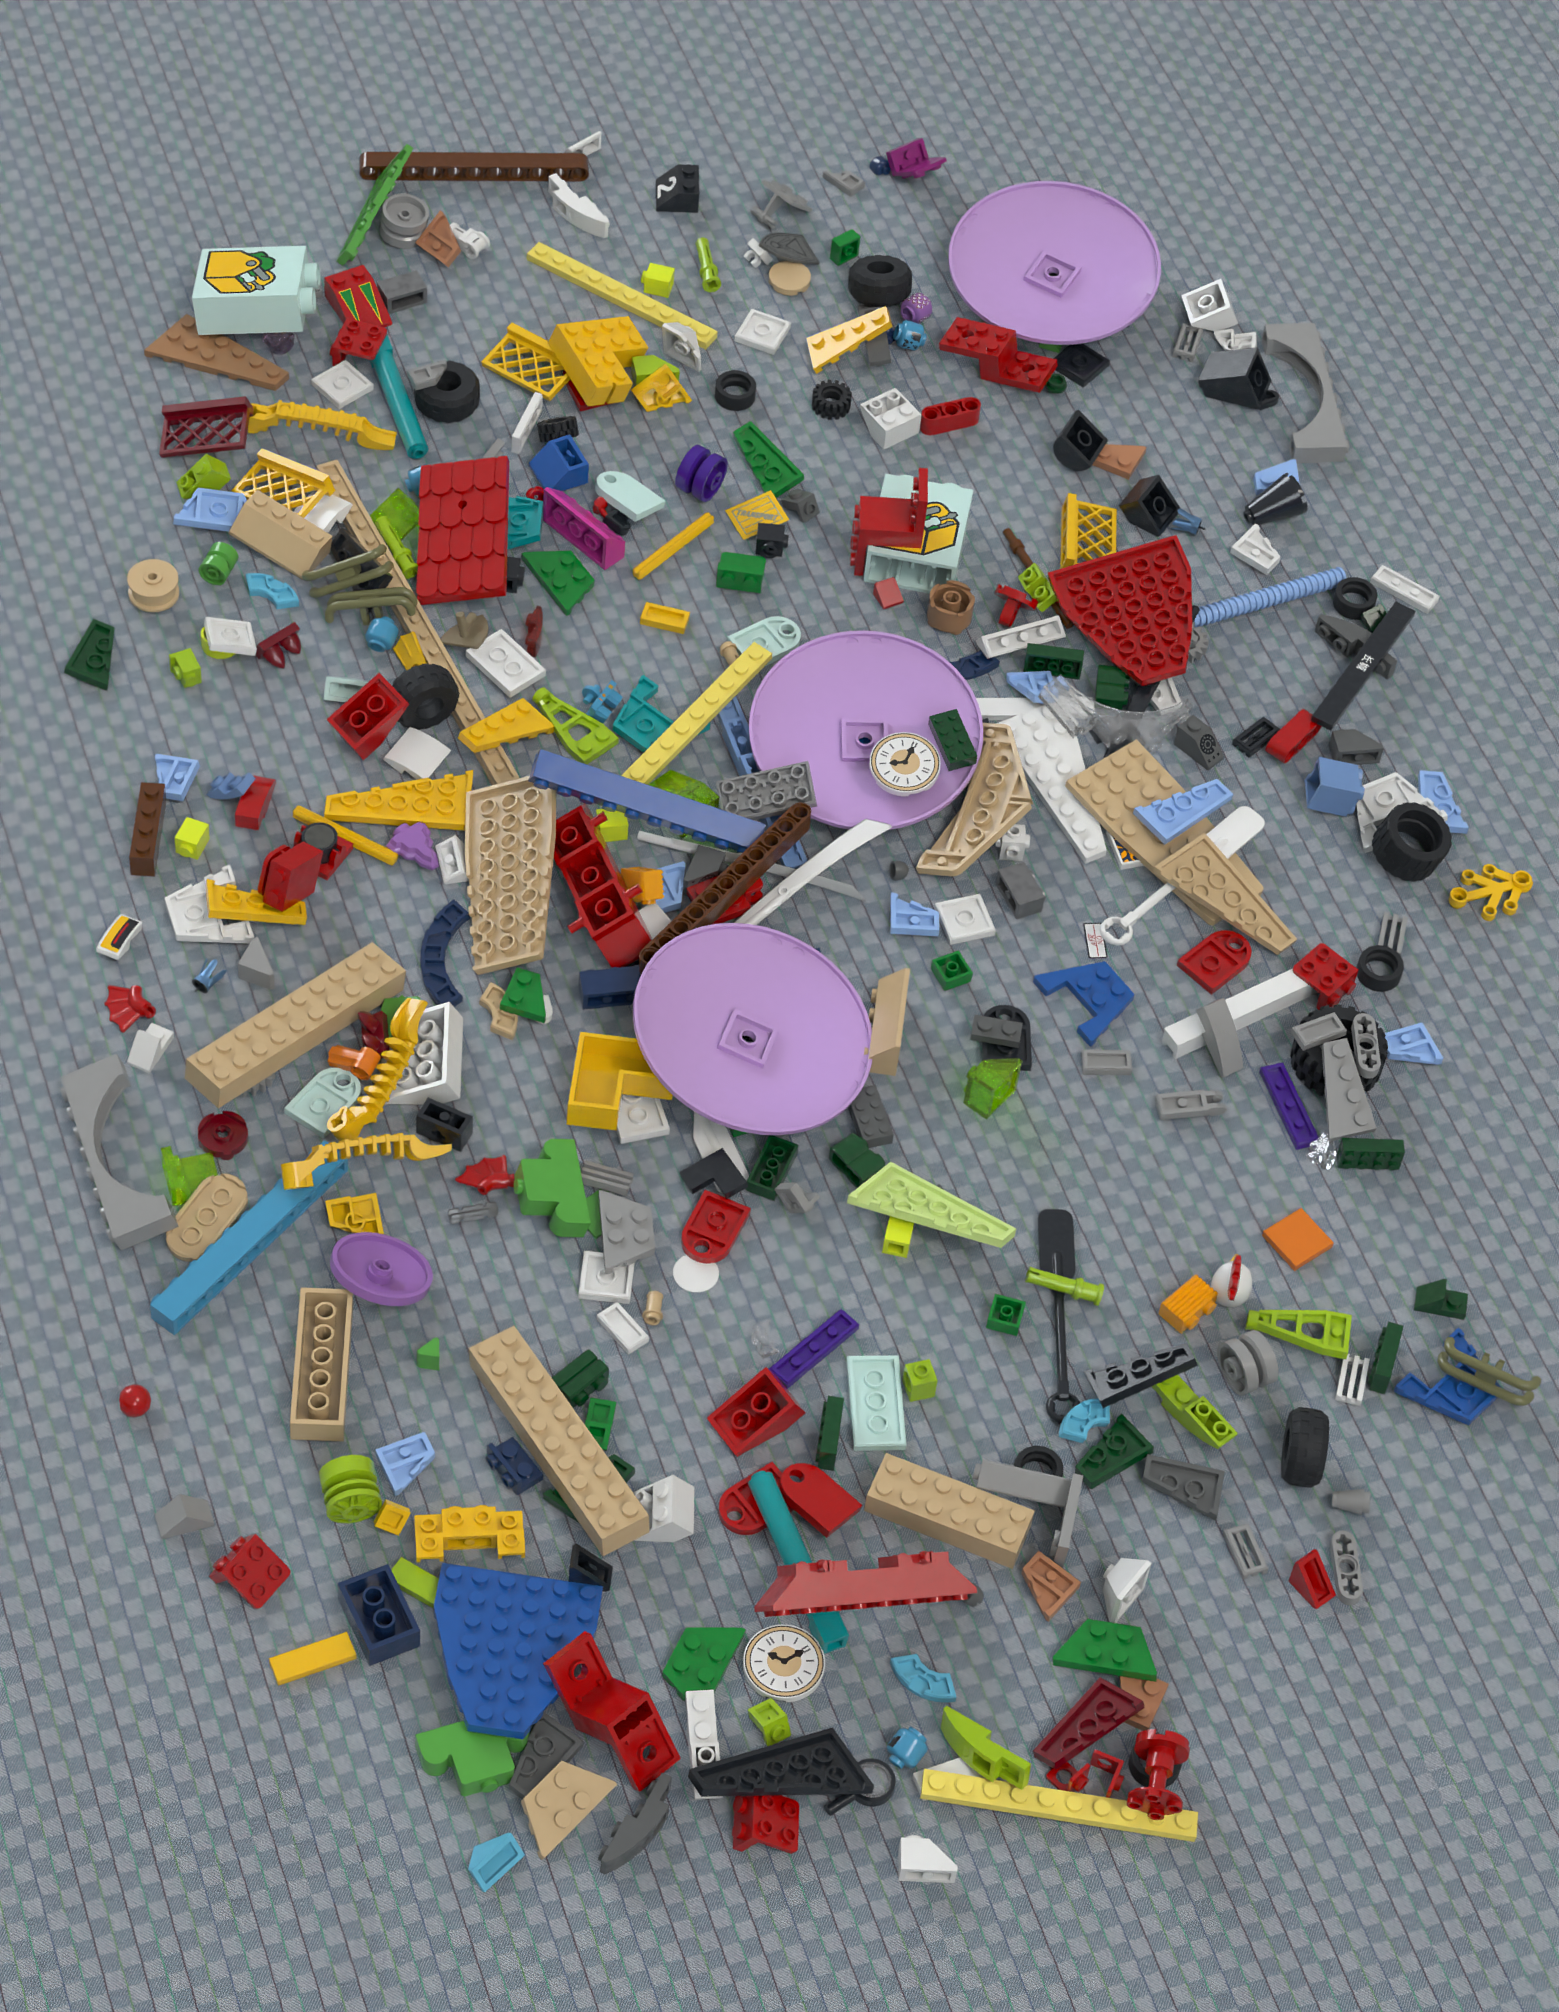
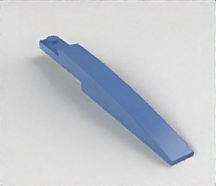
M735 696L717 714V717L723 729L722 736L739 776L760 771L750 746L749 726ZM783 814L759 819L761 823L766 824L765 831ZM799 840L779 859L783 866L796 869L807 862Z

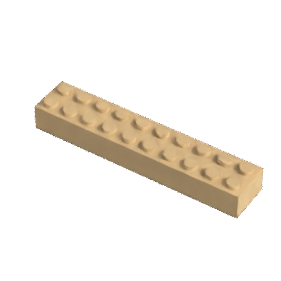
M371 942L186 1059L185 1079L219 1109L358 1020V1012H370L383 1004L385 998H392L403 991L406 970L376 944Z
M512 1326L468 1348L470 1367L601 1555L605 1556L649 1533V1514L516 1327Z

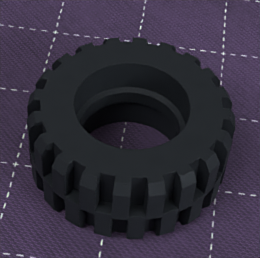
M1327 1005L1320 1007L1319 1011L1315 1009L1309 1012L1308 1016H1305L1300 1021V1024L1335 1012L1347 1031L1345 1036L1331 1041L1347 1038L1350 1049L1354 1052L1351 1026L1354 1017L1365 1012H1358L1355 1010V1007L1351 1006L1344 1008L1342 1005H1334V1007L1330 1008ZM1376 1021L1381 1065L1378 1074L1374 1078L1360 1076L1364 1091L1366 1092L1370 1091L1375 1083L1378 1082L1388 1054L1386 1035L1382 1028H1378L1379 1024ZM1361 1023V1025L1363 1026V1033H1365L1367 1027H1365L1364 1024ZM1294 1038L1290 1052L1292 1068L1296 1071L1295 1074L1298 1079L1305 1081L1304 1085L1310 1090L1313 1088L1316 1090V1094L1323 1096L1325 1094V1077L1323 1076L1322 1049L1320 1048L1323 1044L1303 1051ZM1367 1042L1360 1043L1363 1049H1372L1371 1044ZM1367 1058L1365 1064L1368 1068H1372L1369 1066V1058Z

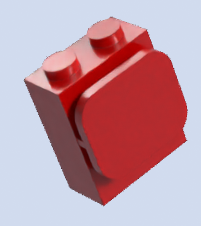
M304 841L291 849L283 844L271 851L263 862L258 885V893L263 895L262 902L283 912L313 894L323 851Z

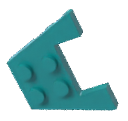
M521 496L509 497L507 550L541 541L544 514L543 501Z
M645 675L640 677L638 685L631 692L628 702L624 704L612 727L615 733L643 753L674 723V721L646 702L658 692L659 686ZM709 722L699 734L708 731L711 723Z

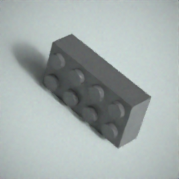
M876 1085L863 1087L848 1107L857 1135L866 1140L869 1148L892 1144L894 1134Z

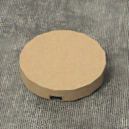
M787 260L781 261L773 265L769 270L768 282L780 294L798 295V292L802 291L803 293L810 286L811 273L801 263Z

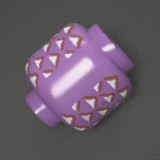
M922 293L911 295L901 304V316L904 320L920 323L931 316V301Z

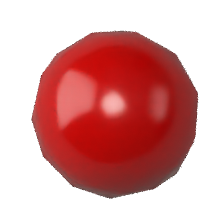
M132 1384L126 1386L120 1392V1409L124 1415L136 1418L144 1415L150 1409L151 1396L142 1385Z

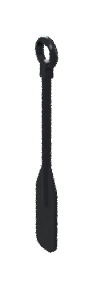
M1044 1209L1038 1216L1040 1270L1073 1279L1076 1270L1073 1217L1070 1212L1063 1209ZM1049 1289L1054 1297L1058 1383L1057 1393L1051 1395L1047 1400L1046 1410L1052 1420L1062 1423L1066 1415L1059 1416L1054 1413L1056 1410L1055 1402L1053 1401L1057 1399L1059 1401L1070 1400L1073 1402V1408L1080 1404V1401L1076 1396L1069 1393L1064 1296L1066 1293Z

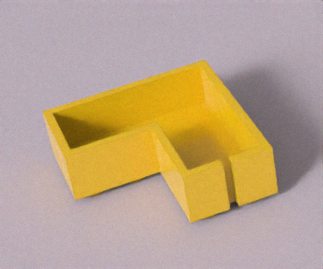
M629 316L557 324L548 341V344L587 406L603 405L605 401L607 404L624 402L633 385L624 368L632 366V357L645 356L649 348Z
M580 1032L568 1100L566 1125L617 1131L622 1094L672 1100L673 1095L662 1085L644 1059L636 1038Z

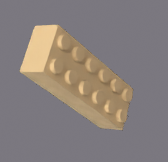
M300 1289L290 1414L291 1440L344 1441L353 1320V1293L347 1289Z
M888 1453L885 1454L868 1491L864 1511L1011 1569L1014 1568L1031 1528L1035 1510Z

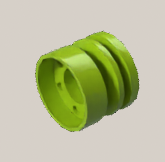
M363 1455L341 1456L330 1460L320 1469L319 1479L322 1493L324 1494L326 1514L331 1521L348 1524L361 1522L379 1512L382 1506L379 1486L376 1484L377 1476L374 1462L369 1457Z

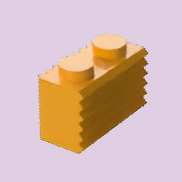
M639 866L621 868V875L628 889L638 883L643 890V893L633 897L634 902L655 904L656 899L664 898L662 870Z
M1195 1274L1161 1303L1158 1314L1182 1334L1187 1328L1192 1330L1198 1324L1201 1316L1204 1314L1208 1316L1214 1311L1217 1306L1215 1302L1218 1293Z

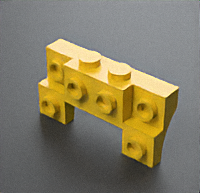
M478 1505L470 1508L452 1506L441 1509V1514L414 1515L416 1563L420 1562L421 1559H439L441 1562L444 1561L443 1550L497 1548L498 1559L509 1555H521V1558H525L522 1511L496 1512V1506Z

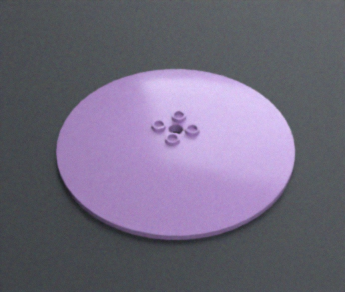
M1027 182L1012 185L989 194L963 215L955 227L949 245L948 263L950 275L957 292L968 307L990 325L1016 330L1017 338L1043 344L1073 345L1106 338L1125 329L1135 322L1149 307L1157 292L1161 275L1160 253L1156 241L1145 223L1131 209L1103 192L1067 182ZM1056 273L1057 276H1050L1048 274Z
M847 631L809 641L792 650L771 668L758 687L752 702L749 718V739L752 754L759 771L805 761L809 762L817 807L811 808L812 819L843 829H851L862 820L869 819L890 824L892 826L891 829H897L915 824L938 813L964 790L971 780L980 759L983 745V722L979 704L967 681L941 655L923 644L895 634L878 631ZM957 709L976 751L977 762L974 765L948 771L928 722L929 716ZM899 732L914 733L929 740L937 749L941 763L939 776L935 784L927 791L910 794L905 797L890 794L880 788L869 769L870 755L877 742L890 734ZM866 737L869 738L871 742L868 744H862L859 741V739Z
M722 923L702 926L687 931L666 943L650 959L639 978L633 1000V1023L638 1045L644 1059L658 1080L674 1097L691 1110L717 1124L738 1131L760 1135H786L808 1131L833 1120L844 1112L858 1096L867 1080L872 1059H868L869 1053L864 1055L865 1047L870 1050L872 1029L860 996L846 976L828 958L793 936L767 927L743 923ZM742 1036L751 1037L753 1043L744 1041Z

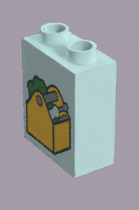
M306 246L202 249L192 295L198 335L303 332L306 314L316 313L315 289H320L321 283L319 263L308 262Z
M885 473L880 497L910 499L911 492L915 493L912 490L913 476H896ZM928 481V505L921 549L869 545L864 582L876 583L894 577L899 588L930 594L931 589L936 584L940 583L942 585L946 584V581H956L969 521L973 490L961 488L954 483L940 484Z

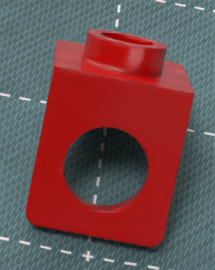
M1095 1749L1090 1765L1114 1774L1106 1794L1107 1798H1111L1113 1790L1119 1792L1125 1776L1120 1775L1124 1761ZM1099 1759H1104L1110 1762L1111 1765L1103 1764Z
M1066 1762L1056 1770L1052 1768L1046 1774V1779L1058 1790L1080 1792L1089 1782L1087 1777L1091 1765L1087 1763L1077 1771L1071 1764ZM1065 1770L1071 1774L1072 1777L1067 1784L1057 1780L1056 1774L1059 1771Z

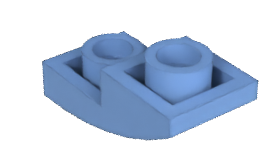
M231 772L223 777L218 775L210 783L212 788L206 795L213 799H232L242 796L256 778L250 772L241 777L239 775L234 776Z

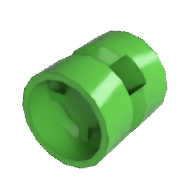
M213 543L198 568L200 576L212 585L224 584L239 559L237 551L227 543Z

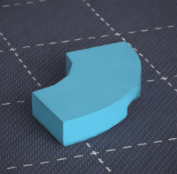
M245 574L250 596L267 598L274 604L276 609L299 606L297 594L286 582L282 583L274 579V576L267 574Z
M1098 1399L1082 1401L1072 1408L1062 1420L1059 1437L1083 1443L1087 1438L1089 1429L1096 1426L1106 1427L1110 1423V1405L1102 1408Z
M917 1654L890 1659V1665L895 1676L903 1686L915 1695L934 1702H956L957 1697L950 1673H938L928 1669L921 1662Z

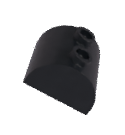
M1078 409L1073 413L1054 441L1053 452L1058 461L1065 467L1076 471H1084L1092 466L1108 442V439Z

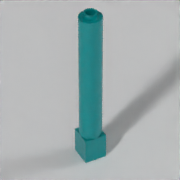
M386 335L375 359L369 360L371 368H374L408 457L420 459L428 453L429 448L394 360L393 348L389 337Z
M764 1470L754 1473L748 1485L784 1565H792L800 1561L813 1563L773 1474ZM839 1611L806 1614L810 1621L809 1630L812 1636L819 1642L824 1654L846 1647L849 1633Z

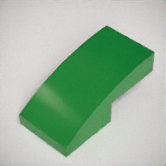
M591 1397L585 1426L602 1450L607 1451L617 1403Z

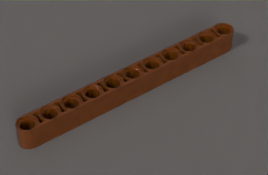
M399 152L362 153L359 157V174L361 178L376 180ZM411 152L402 168L400 176L395 181H549V176L556 173L565 182H581L589 177L588 157L582 153Z
M802 802L793 804L641 950L639 955L640 975L654 954L666 943L687 931L712 925L808 832L811 821V808L808 804Z

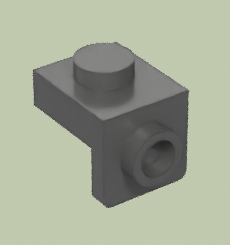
M795 489L790 491L788 496L781 499L784 508L798 511L801 522H807L820 513L814 493Z

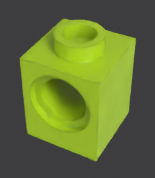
M930 1359L905 1364L902 1382L909 1401L913 1402L935 1397L938 1380Z

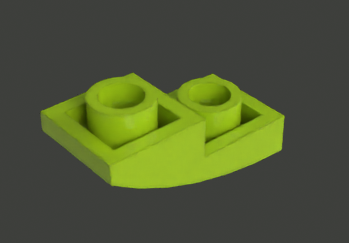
M1033 563L1018 576L1025 591L1038 601L1037 608L1041 612H1044L1057 601L1049 580L1036 563Z

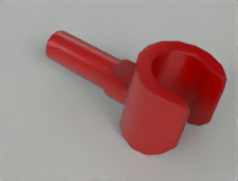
M599 496L593 502L592 509L594 513L601 514L605 518L608 515L605 510L608 503L603 497Z

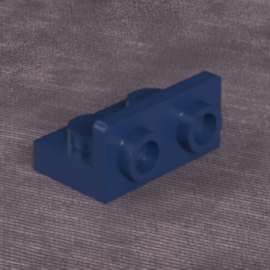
M514 1437L496 1447L493 1443L487 1445V1456L485 1457L487 1464L492 1470L496 1469L505 1487L507 1489L511 1488L517 1496L543 1480V1473Z

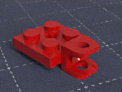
M718 876L688 887L687 895L691 902ZM761 878L739 897L713 924H721L742 916L751 908L750 905L762 899L763 893L761 889L763 888V881Z

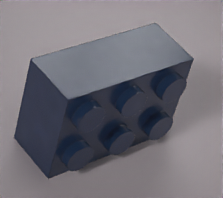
M389 1564L337 1583L338 1600L369 1666L420 1647V1629Z

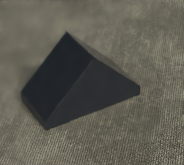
M577 1543L572 1546L568 1582L603 1586V1592L610 1591L613 1566Z

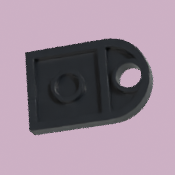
M998 1005L990 1008L984 1016L1001 1019L999 1016L1005 1014L1011 1017L1009 1021L1023 1024L1019 1048L981 1042L982 1069L1031 1071V1031L1027 1015L1022 1010L1010 1005Z

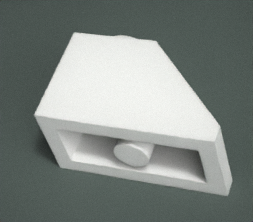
M917 1835L907 1836L906 1838L901 1837L898 1849L899 1881L955 1883L958 1866L930 1839L921 1838Z

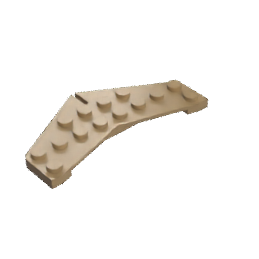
M983 723L981 755L977 768L968 783V791L963 805L930 850L926 849L920 857L916 867L919 874L960 875L1032 809L1033 801L1015 738L1009 725Z

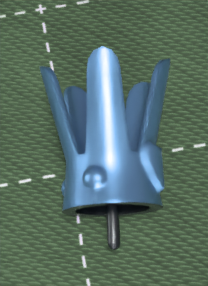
M1181 508L1177 510L1181 516L1189 521L1177 518L1172 524L1181 528L1171 529L1189 531L1194 535L1197 534L1199 528L1205 530V528L1200 526L1201 518L1190 515Z
M206 958L200 973L192 980V984L196 988L195 992L199 990L202 993H207L213 984L224 977L223 975L227 972L225 969L209 978L217 965V959L212 960L203 971L208 960Z

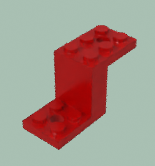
M919 468L918 477H913L912 490L915 493L911 492L910 499L860 496L859 505H855L854 518H857V520H853L852 534L855 536H851L850 549L854 551L850 555V566H854V575L863 576L867 545L921 549L928 505V468Z
M584 1631L543 1663L575 1728L612 1745L634 1790L642 1791L653 1780L658 1778L661 1773H664L681 1759L649 1693L612 1677L591 1633ZM578 1664H581V1673L575 1677L574 1669ZM650 1745L649 1755L643 1759V1750Z

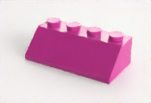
M549 487L544 489V522L604 570L624 558L625 541L621 536L616 535L605 523H601L590 511L585 510L575 499L570 498L564 492Z

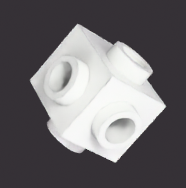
M1015 824L995 842V847H999V860L1023 861L1024 851L1029 849L1030 835L1026 834L1025 825Z

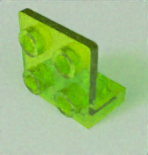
M399 487L370 515L374 524L379 517L387 516L401 541L416 526L419 528V506Z
M171 1146L161 1148L162 1167L172 1206L185 1204L203 1180L212 1175L214 1177L218 1175L212 1153L179 1159L178 1155L173 1156Z

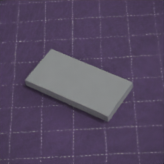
M808 761L716 781L721 810L751 820L784 814L793 804L799 802L808 804L810 808L817 807Z

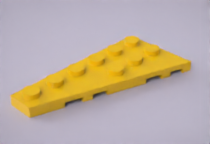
M473 770L465 771V774L453 776V773L446 774L441 779L431 780L424 778L395 783L390 788L380 789L379 786L373 787L371 791L358 793L350 791L327 795L324 817L331 821L400 826L403 823L412 826L421 822L425 823L428 828L465 831L466 792L472 791Z

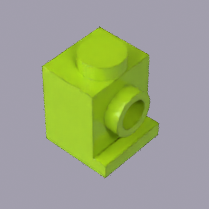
M191 648L169 654L170 672L174 674L176 680L181 681L184 688L202 683L201 667Z

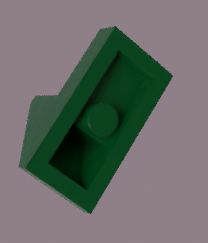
M1447 1279L1424 1284L1416 1288L1414 1311L1464 1320L1467 1311L1468 1294L1446 1290Z

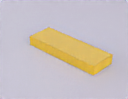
M344 1632L269 1658V1664L279 1686L355 1660L356 1652L348 1633Z

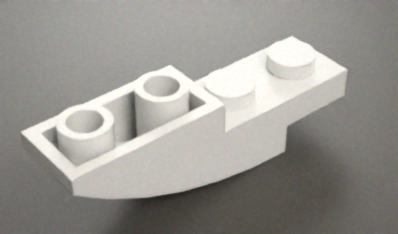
M556 173L550 175L548 192L553 197L552 208L568 222L583 231L598 237L607 238L610 223L608 218L598 210L596 204L591 202L587 196L579 198Z
M714 1690L686 1691V1725L690 1768H695L720 1760ZM693 1785L695 1800L723 1798V1796L701 1797Z

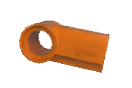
M336 1045L332 1046L329 1050L327 1062L331 1067L350 1071L361 1080H369L381 1060V1056L369 1047H362L361 1050Z

